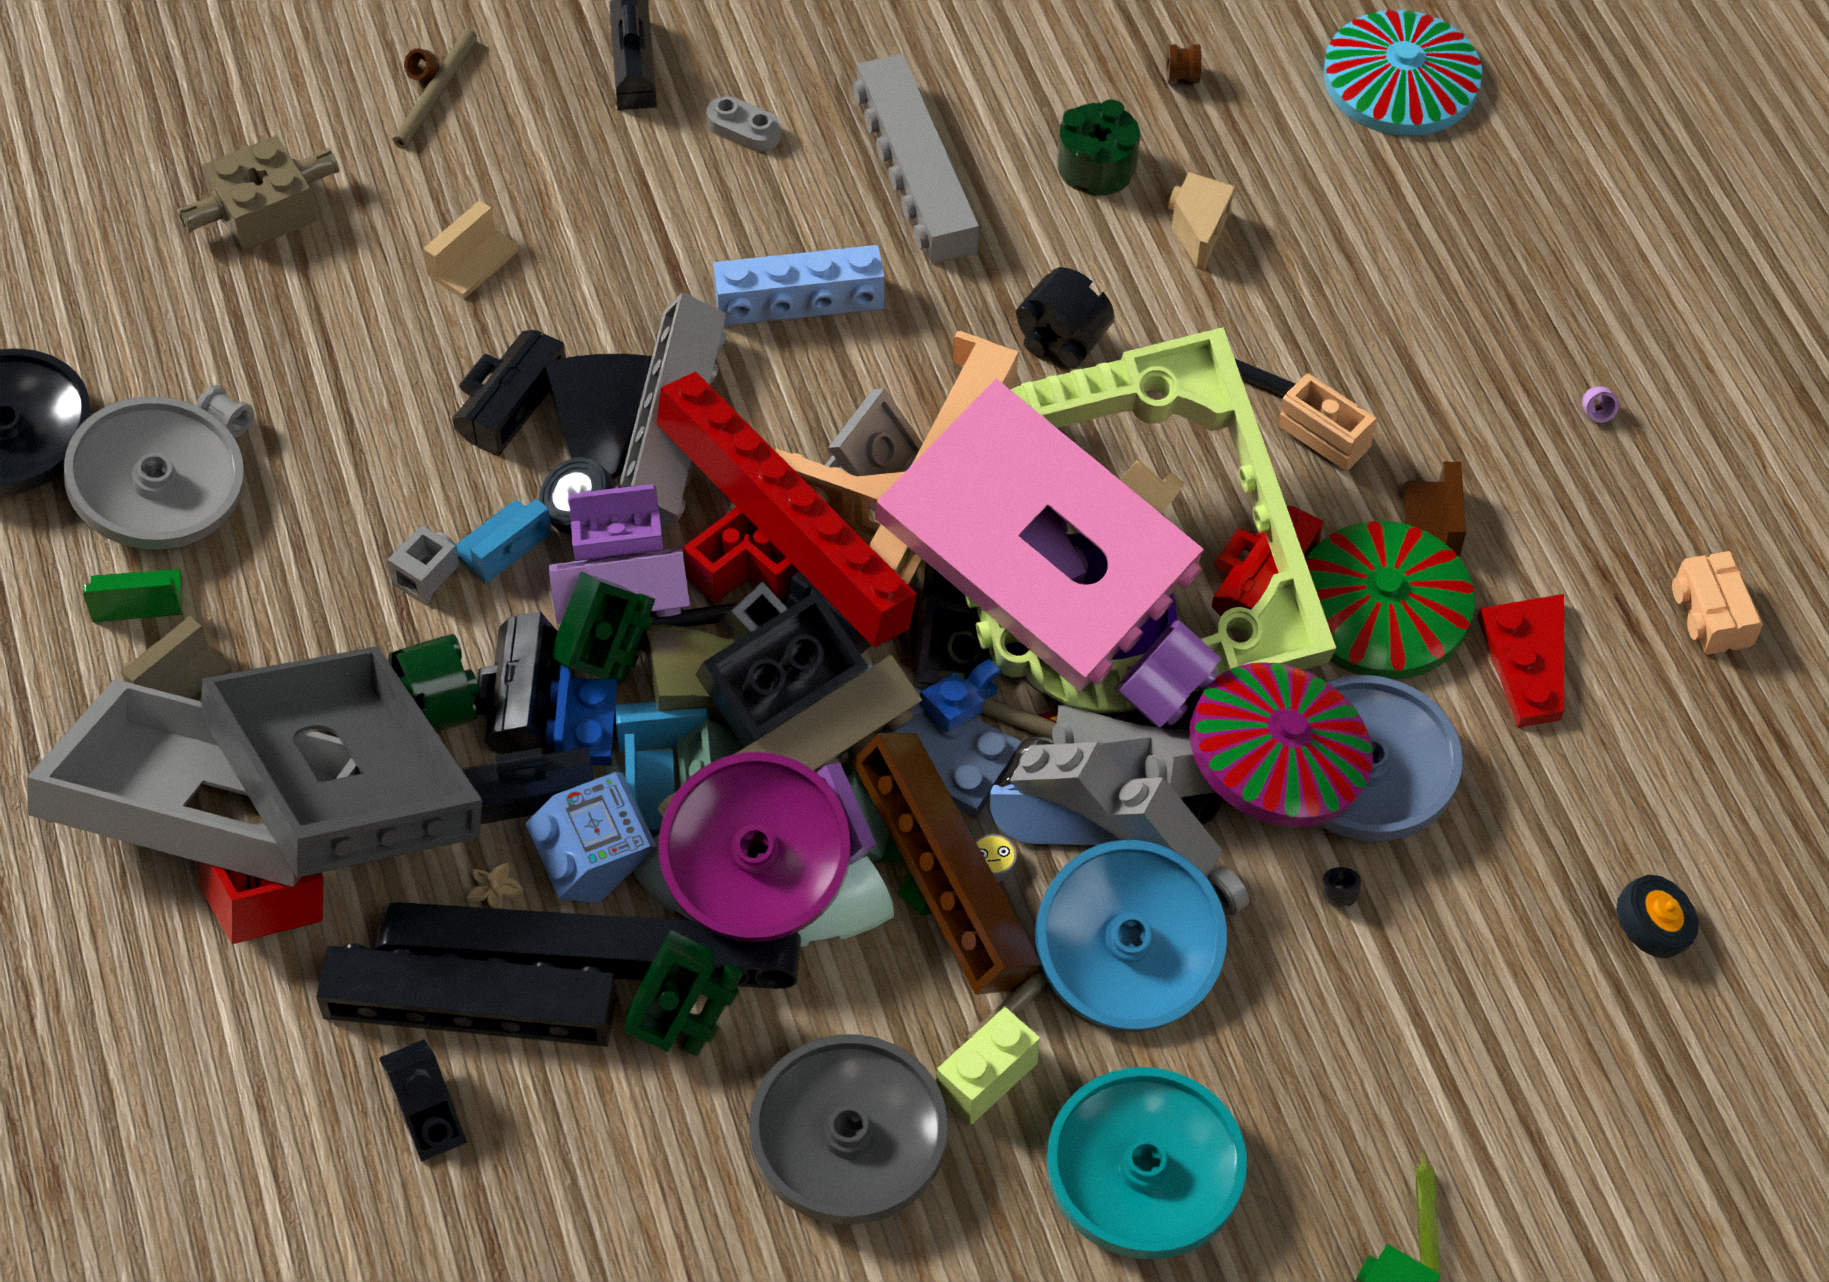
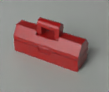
M1287 506L1306 560L1310 552L1320 542L1324 521L1303 510L1299 512L1300 509L1295 506ZM1243 529L1235 530L1214 561L1218 569L1229 575L1213 596L1212 608L1222 616L1225 611L1235 607L1251 610L1261 599L1268 588L1272 576L1279 573L1265 532L1260 533L1258 531L1255 536ZM1245 549L1250 553L1245 561L1242 562L1237 558Z

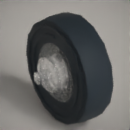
M579 457L566 460L549 473L539 491V501L548 508L550 524L558 531L572 535L568 495L571 493L614 489L616 487L610 473L592 459Z

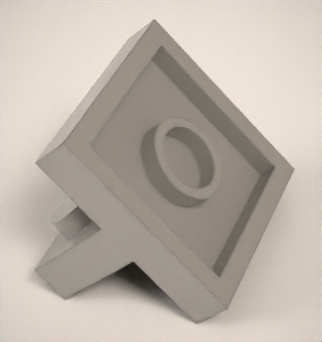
M885 388L873 389L828 447L832 456L825 466L841 468L857 477L905 472L911 467L923 443ZM869 502L870 508L875 511L876 504Z

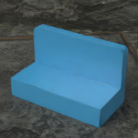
M537 498L526 507L520 501L514 500L456 544L458 560L487 584L552 534L548 508Z
M656 701L615 705L619 752H625V734H634L636 751L676 747L677 739L705 720L709 721L708 709L705 707L657 712Z
M625 734L626 782L654 839L660 834L663 816L657 808L665 798L675 793L673 749L636 751L634 734Z

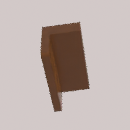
M1444 461L1439 482L1406 481L1404 483L1405 524L1422 529L1448 545L1460 558L1466 536L1461 462Z

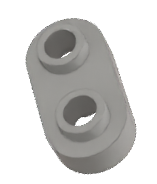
M730 96L716 98L707 107V125L716 135L754 151L771 150L780 142V121L774 114Z

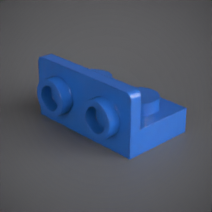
M561 665L560 680L552 681L551 708L557 709L556 719H548L547 746H554L555 752L587 746L591 765L612 766L616 724L615 705L618 702L619 691L618 679L572 678L571 668Z

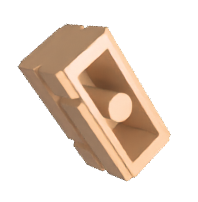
M1308 373L1283 397L1282 412L1279 416L1278 426L1347 471L1372 446L1373 432L1375 431L1378 418L1366 410L1358 408L1357 404Z
M1727 551L1711 554L1709 557L1704 555L1686 558L1681 563L1676 578L1673 579L1672 591L1678 604L1684 603L1688 613L1687 627L1693 640L1699 639L1706 655L1726 652L1728 649L1733 651L1750 648L1755 644L1763 623L1733 554Z

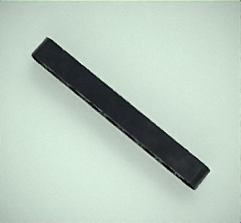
M392 902L382 907L375 950L390 952L392 949L402 948L413 951L416 954L431 956L452 953L461 956L463 959L482 961L488 958H502L510 963L523 965L546 962L558 968L580 970L583 967H596L604 970L606 973H614L615 979L643 980L667 934L672 930L713 950V971L710 975L711 977L719 978L726 964H732L743 971V975L737 984L738 987L786 989L797 983L801 936L796 932L790 936L767 942H741L718 936L694 921Z

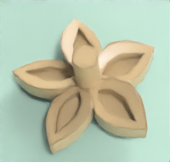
M508 863L496 866L492 873L473 869L474 880L479 886L471 890L466 899L467 903H475L487 898L490 908L501 909L504 898H515L524 891L523 887L516 880L510 878Z

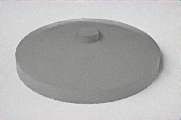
M136 397L102 408L80 425L72 436L65 454V488L69 501L76 513L89 527L100 535L114 542L134 548L172 549L192 544L207 537L229 519L242 493L243 459L233 435L221 421L209 412L188 402L173 398Z

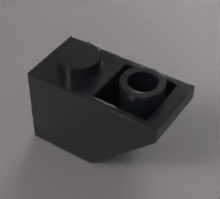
M425 1039L379 1057L393 1098L421 1162L467 1143L435 1054Z

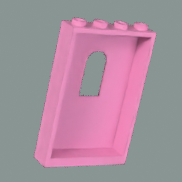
M997 378L876 502L875 519L1080 692L1090 682L1098 685L1113 668L1114 664L1110 660L1120 649L1125 653L1130 651L1144 633L1139 628L1150 617L1157 621L1173 602L1169 597L1179 585L1186 589L1202 570L1198 563L1204 549ZM1049 506L1105 554L1108 563L1107 572L1100 581L1094 584H1078L1067 577L1019 537V535Z

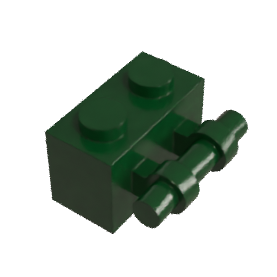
M581 571L549 656L567 667L606 680L608 678L618 679V682L624 683L630 667L635 668L639 658L636 650L644 629H650L654 618L650 616L656 599L642 593L637 594L619 584Z
M670 930L626 1011L625 1032L669 1052L679 1032L682 1031L688 1034L682 1048L686 1052L698 1056L705 1043L711 1042L719 1027L716 1023L725 1006L732 1005L739 992L736 986L743 975V971L735 965L726 964L719 978L711 977L710 975L713 971V950ZM700 994L708 997L700 1014L690 1013Z

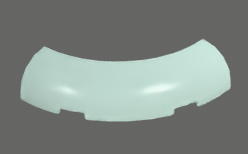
M659 835L654 838L657 848L634 869V878L665 909L671 913L676 911L692 920L678 906L665 882L659 859ZM868 856L849 865L844 884L831 906L812 924L797 932L801 936V947L808 946L809 941L829 939L840 936V939L850 938L873 929L894 917L893 904L887 887Z

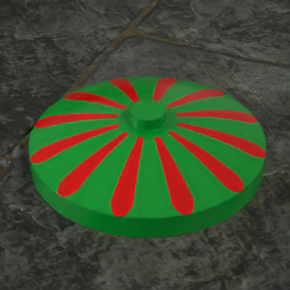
M1362 522L1344 527L1330 534L1317 544L1306 558L1311 578L1336 646L1330 661L1340 668L1357 675H1373L1393 680L1411 678L1427 673L1445 663L1457 652L1464 642L1474 612L1475 597L1472 581L1466 567L1456 553L1432 534L1417 527L1398 522Z

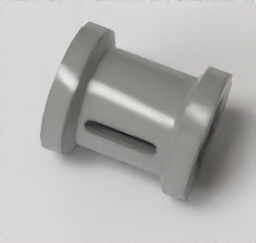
M219 385L210 386L200 395L196 406L204 409L221 421L234 438L244 434L252 423L254 410L251 405L245 402H236L227 396L226 390Z

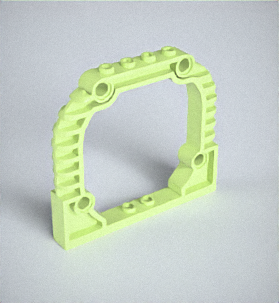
M1224 327L1123 352L1121 360L1109 363L1104 362L1093 367L1080 368L1069 373L1057 376L1052 375L1033 382L1028 381L1010 389L1056 428L1124 411H1133L1137 418L1149 424L1161 423L1167 420L1171 414H1176L1197 422L1210 431L1228 427L1241 463L1239 478L1242 488L1246 493L1251 492L1255 503L1253 518L1256 528L1260 533L1265 532L1279 573L1272 576L1268 588L1251 610L1235 607L1225 611L1219 619L1214 634L1201 640L1221 658L1215 667L1219 670L1217 677L1234 667L1250 663H1279L1302 670L1329 663L1336 650V646ZM1149 390L1159 391L1163 394L1164 399H1151L1145 392ZM965 595L969 608L976 607L981 622L976 623V631L982 649H990L993 662L1001 669V673L1010 677L1026 675L1028 681L1040 692H1045L1057 701L1071 707L1100 714L1128 712L1136 709L1114 688L1144 654L1126 659L1110 660L1114 666L1107 676L1098 685L1090 682L1080 692L1028 647H1026L1028 652L1022 656H1016L1008 652L1005 647L1011 642L1023 643ZM1230 629L1240 630L1246 635L1247 641L1235 642L1229 638L1227 631ZM1196 688L1192 693L1204 692V690L1199 691Z

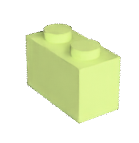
M1004 1007L937 1068L936 1083L939 1086L945 1104L971 1126L1038 1064L1040 1037Z

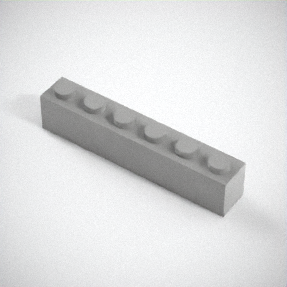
M903 53L858 63L857 81L852 83L854 98L858 105H864L867 129L869 133L875 132L879 157L882 162L887 161L890 166L889 178L894 191L900 190L902 210L907 220H913L915 225L914 237L919 250L925 249L931 264L978 253L979 225Z
M682 292L663 312L619 488L654 484L656 486L661 530L670 522L676 523L682 516L686 506V500L682 498L684 488L691 480L694 472V465L690 464L691 459L657 425L661 387L695 371L711 385L718 372V365L715 364L716 355L726 339V332L722 331L726 313L685 292Z

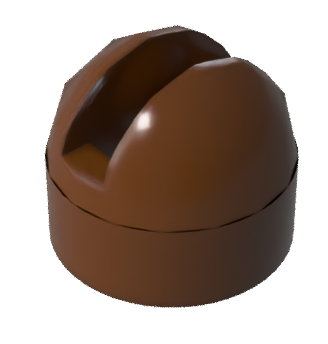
M420 48L411 50L404 61V69L407 76L417 81L431 80L440 67L439 60L434 53ZM421 59L426 62V67L419 64Z

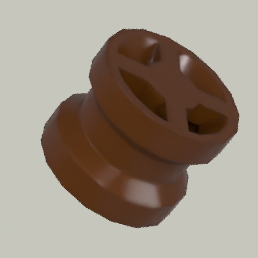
M1168 44L1166 55V78L1168 84H1176L1179 80H1188L1191 84L1200 83L1202 61L1200 44H1191L1188 48H1180L1177 44Z

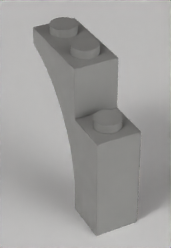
M1068 705L1058 706L1057 723L1052 730L1054 744L1098 742L1128 779L1164 777L1179 797L1216 792L1204 778L1194 759L1190 744V729L1141 725L1117 720Z
M1098 742L1030 745L1028 750L1021 756L1020 764L1010 779V782L1020 793L1051 801L1079 813L1108 830L1120 840L1148 841L1174 850L1191 861L1206 878H1208L1222 852L1220 846L1164 777L1128 779Z

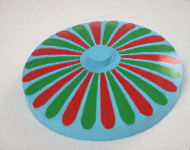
M1386 10L1358 17L1347 23L1334 35L1327 48L1323 77L1327 92L1333 102L1343 113L1357 123L1382 133L1417 136L1444 130L1459 122L1468 114L1478 97L1482 80V67L1474 46L1460 31L1450 24L1420 12Z

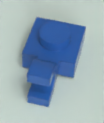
M989 658L979 664L965 681L956 673H953L921 691L920 697L922 701L919 705L949 732L982 713L983 699L997 694L998 687L992 680L1000 676L1001 669Z

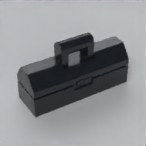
M611 0L609 6L617 109L657 108L648 0Z
M527 330L520 333L500 360L488 354H483L459 384L460 389L470 397L452 418L454 429L470 444L478 445L479 448L499 457L550 392L544 362L566 358L564 342L544 333L542 335V332L538 330ZM491 373L492 375L486 381V383L482 384L483 381L487 378V376Z
M541 611L509 617L498 630L494 665L480 668L477 671L476 680L479 687V695L474 696V704L477 714H488L485 743L496 752L512 753L540 747L541 750L548 749L546 741L547 721L552 718L553 710L550 701L551 683L556 681L558 661L549 656L558 631Z
M587 746L542 754L540 747L495 755V763L461 768L482 799L481 824L534 815L553 795L594 780Z

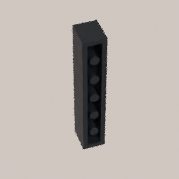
M359 944L327 947L316 995L323 1019L608 1047L617 997L614 973H606L604 970L596 967H583L580 970L558 968L546 962L523 965L513 964L502 958H488L485 961L463 959L461 956L452 953H442L438 956L420 955L402 948L392 949L389 952L369 950Z

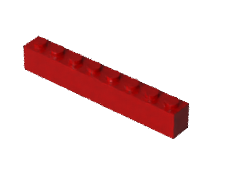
M696 371L661 387L657 425L874 648L909 630L917 593Z

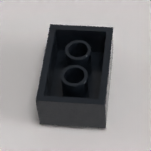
M815 591L705 660L695 675L745 748L865 672L869 666L819 592Z

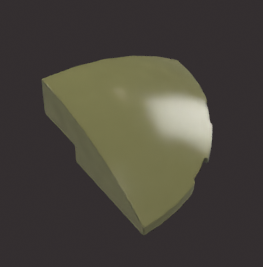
M659 624L651 625L649 630L644 629L653 697L656 699L657 712L705 707L708 709L709 720L728 727V723L695 674L705 660L734 642L712 633L684 626Z

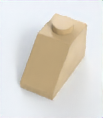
M1188 172L1182 187H1174L1168 208L1174 210L1172 221L1174 232L1195 267L1205 270L1231 214L1235 186Z

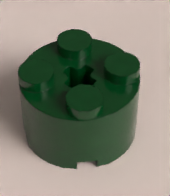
M1109 99L1102 103H1090L1075 109H1069L1063 114L1059 133L1057 168L1061 178L1068 186L1075 189L1077 185L1088 189L1087 194L1103 196L1117 193L1130 183V178L1136 173L1140 128L1135 118L1124 110V105L1121 102Z
M454 634L440 636L390 652L388 655L389 664L436 733L470 723L472 720L477 719V711L472 697L479 695L478 683L471 669L464 671L460 661L462 659L461 647Z

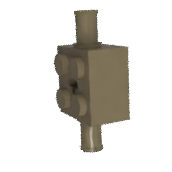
M275 135L202 164L209 197L183 208H177V212L187 233H191L195 229L221 219L222 222H225L243 252L316 222L317 217L308 184L331 174L339 173V166L330 148L300 161H296L294 158L291 159L278 136Z

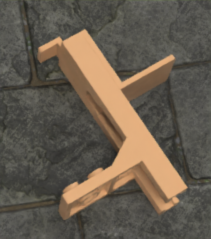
M957 331L953 340V362L964 367L914 462L996 378L1009 389L1016 387L1019 351L962 331ZM776 448L775 451L912 588L915 582V573L925 561L878 521L869 520V502L876 504L882 495L905 472L857 477L841 468H831L811 461L801 454H791Z

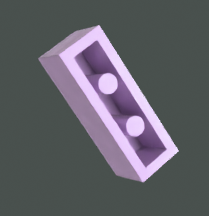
M681 547L651 551L640 555L626 554L610 556L601 560L588 559L549 565L556 624H561L581 571L619 584L637 594L642 593L655 598L652 611H655V616L657 617L677 615L681 613V607L690 606Z

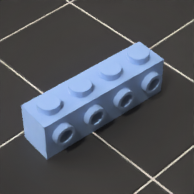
M878 245L713 262L716 305L718 310L726 313L724 326L884 309V273Z

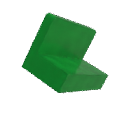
M180 569L91 576L90 584L83 586V597L93 622L183 615V576Z

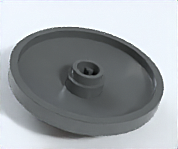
M843 1034L823 1037L799 1046L786 1054L771 1068L762 1080L755 1094L750 1112L751 1150L756 1167L764 1182L790 1208L812 1219L827 1223L848 1225L869 1223L889 1217L903 1210L919 1198L930 1186L941 1167L946 1151L948 1134L947 1110L942 1093L933 1076L920 1061L906 1050L888 1041L865 1035Z

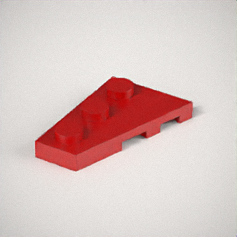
M1564 594L1480 608L1477 619L1517 727L1561 720L1564 712Z

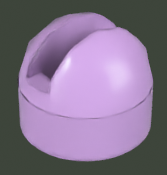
M1596 386L1588 389L1583 395L1582 407L1592 421L1604 423L1611 420L1617 414L1619 400L1610 389ZM1596 398H1598L1601 410L1597 411L1594 402Z

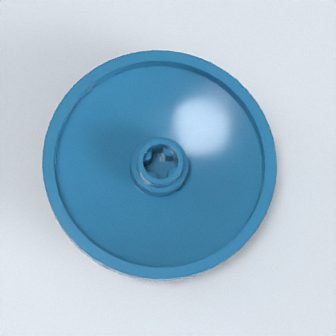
M1118 840L1103 843L1082 852L1059 871L1049 885L1040 904L1036 919L1035 943L1037 955L1042 963L1041 969L1047 982L1069 1009L1087 1021L1104 1028L1125 1032H1140L1160 1028L1177 1021L1193 1010L1206 997L1214 986L1224 963L1227 947V926L1224 911L1216 891L1205 875L1191 861L1174 850L1156 843L1140 840Z

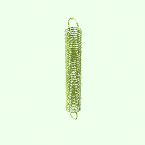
M1421 1154L1422 1164L1415 1166L1416 1194H1422L1416 1197L1419 1248L1426 1249H1419L1420 1263L1432 1270L1436 1269L1434 1271L1440 1274L1434 1167L1427 1166L1429 1164H1427L1425 1154L1426 1164H1423Z

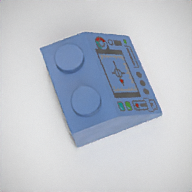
M620 772L608 774L553 795L525 823L559 899L599 904L657 848L629 786Z

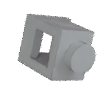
M423 525L387 559L392 584L426 606L432 601L431 595L460 566L457 547L453 540L442 532L435 533Z

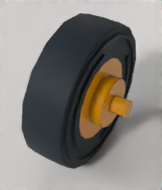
M1648 874L1633 880L1624 888L1617 899V915L1624 932L1641 951L1653 957L1668 959L1680 954L1690 947L1698 935L1699 921L1693 904L1675 883L1662 876Z

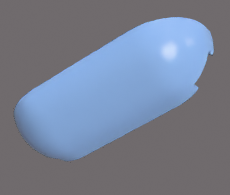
M995 784L991 789L990 809L993 819L1006 835L1017 841L1029 844L1100 845L1120 840L1111 832L1081 814L1051 801L1020 793L1013 784L1004 787Z

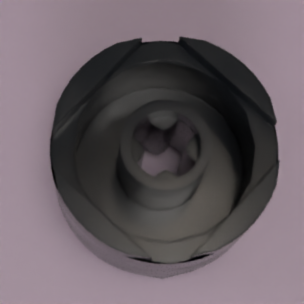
M1064 267L1053 269L1050 274L1045 275L1016 310L1019 327L1026 337L1023 341L1024 346L1035 356L1041 357L1045 354L1070 368L1078 367L1114 322V309L1109 298L1104 292L1098 296L1089 287L1093 281L1084 274Z

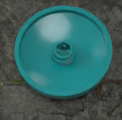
M1153 1067L1125 1068L1106 1073L1091 1080L1077 1090L1063 1105L1054 1121L1049 1136L1047 1149L1048 1182L1060 1211L1068 1222L1089 1241L1103 1249L1126 1257L1138 1259L1169 1258L1190 1252L1202 1246L1217 1235L1231 1219L1241 1199L1246 1179L1247 1154L1240 1128L1229 1109L1213 1092L1187 1076L1166 1069Z

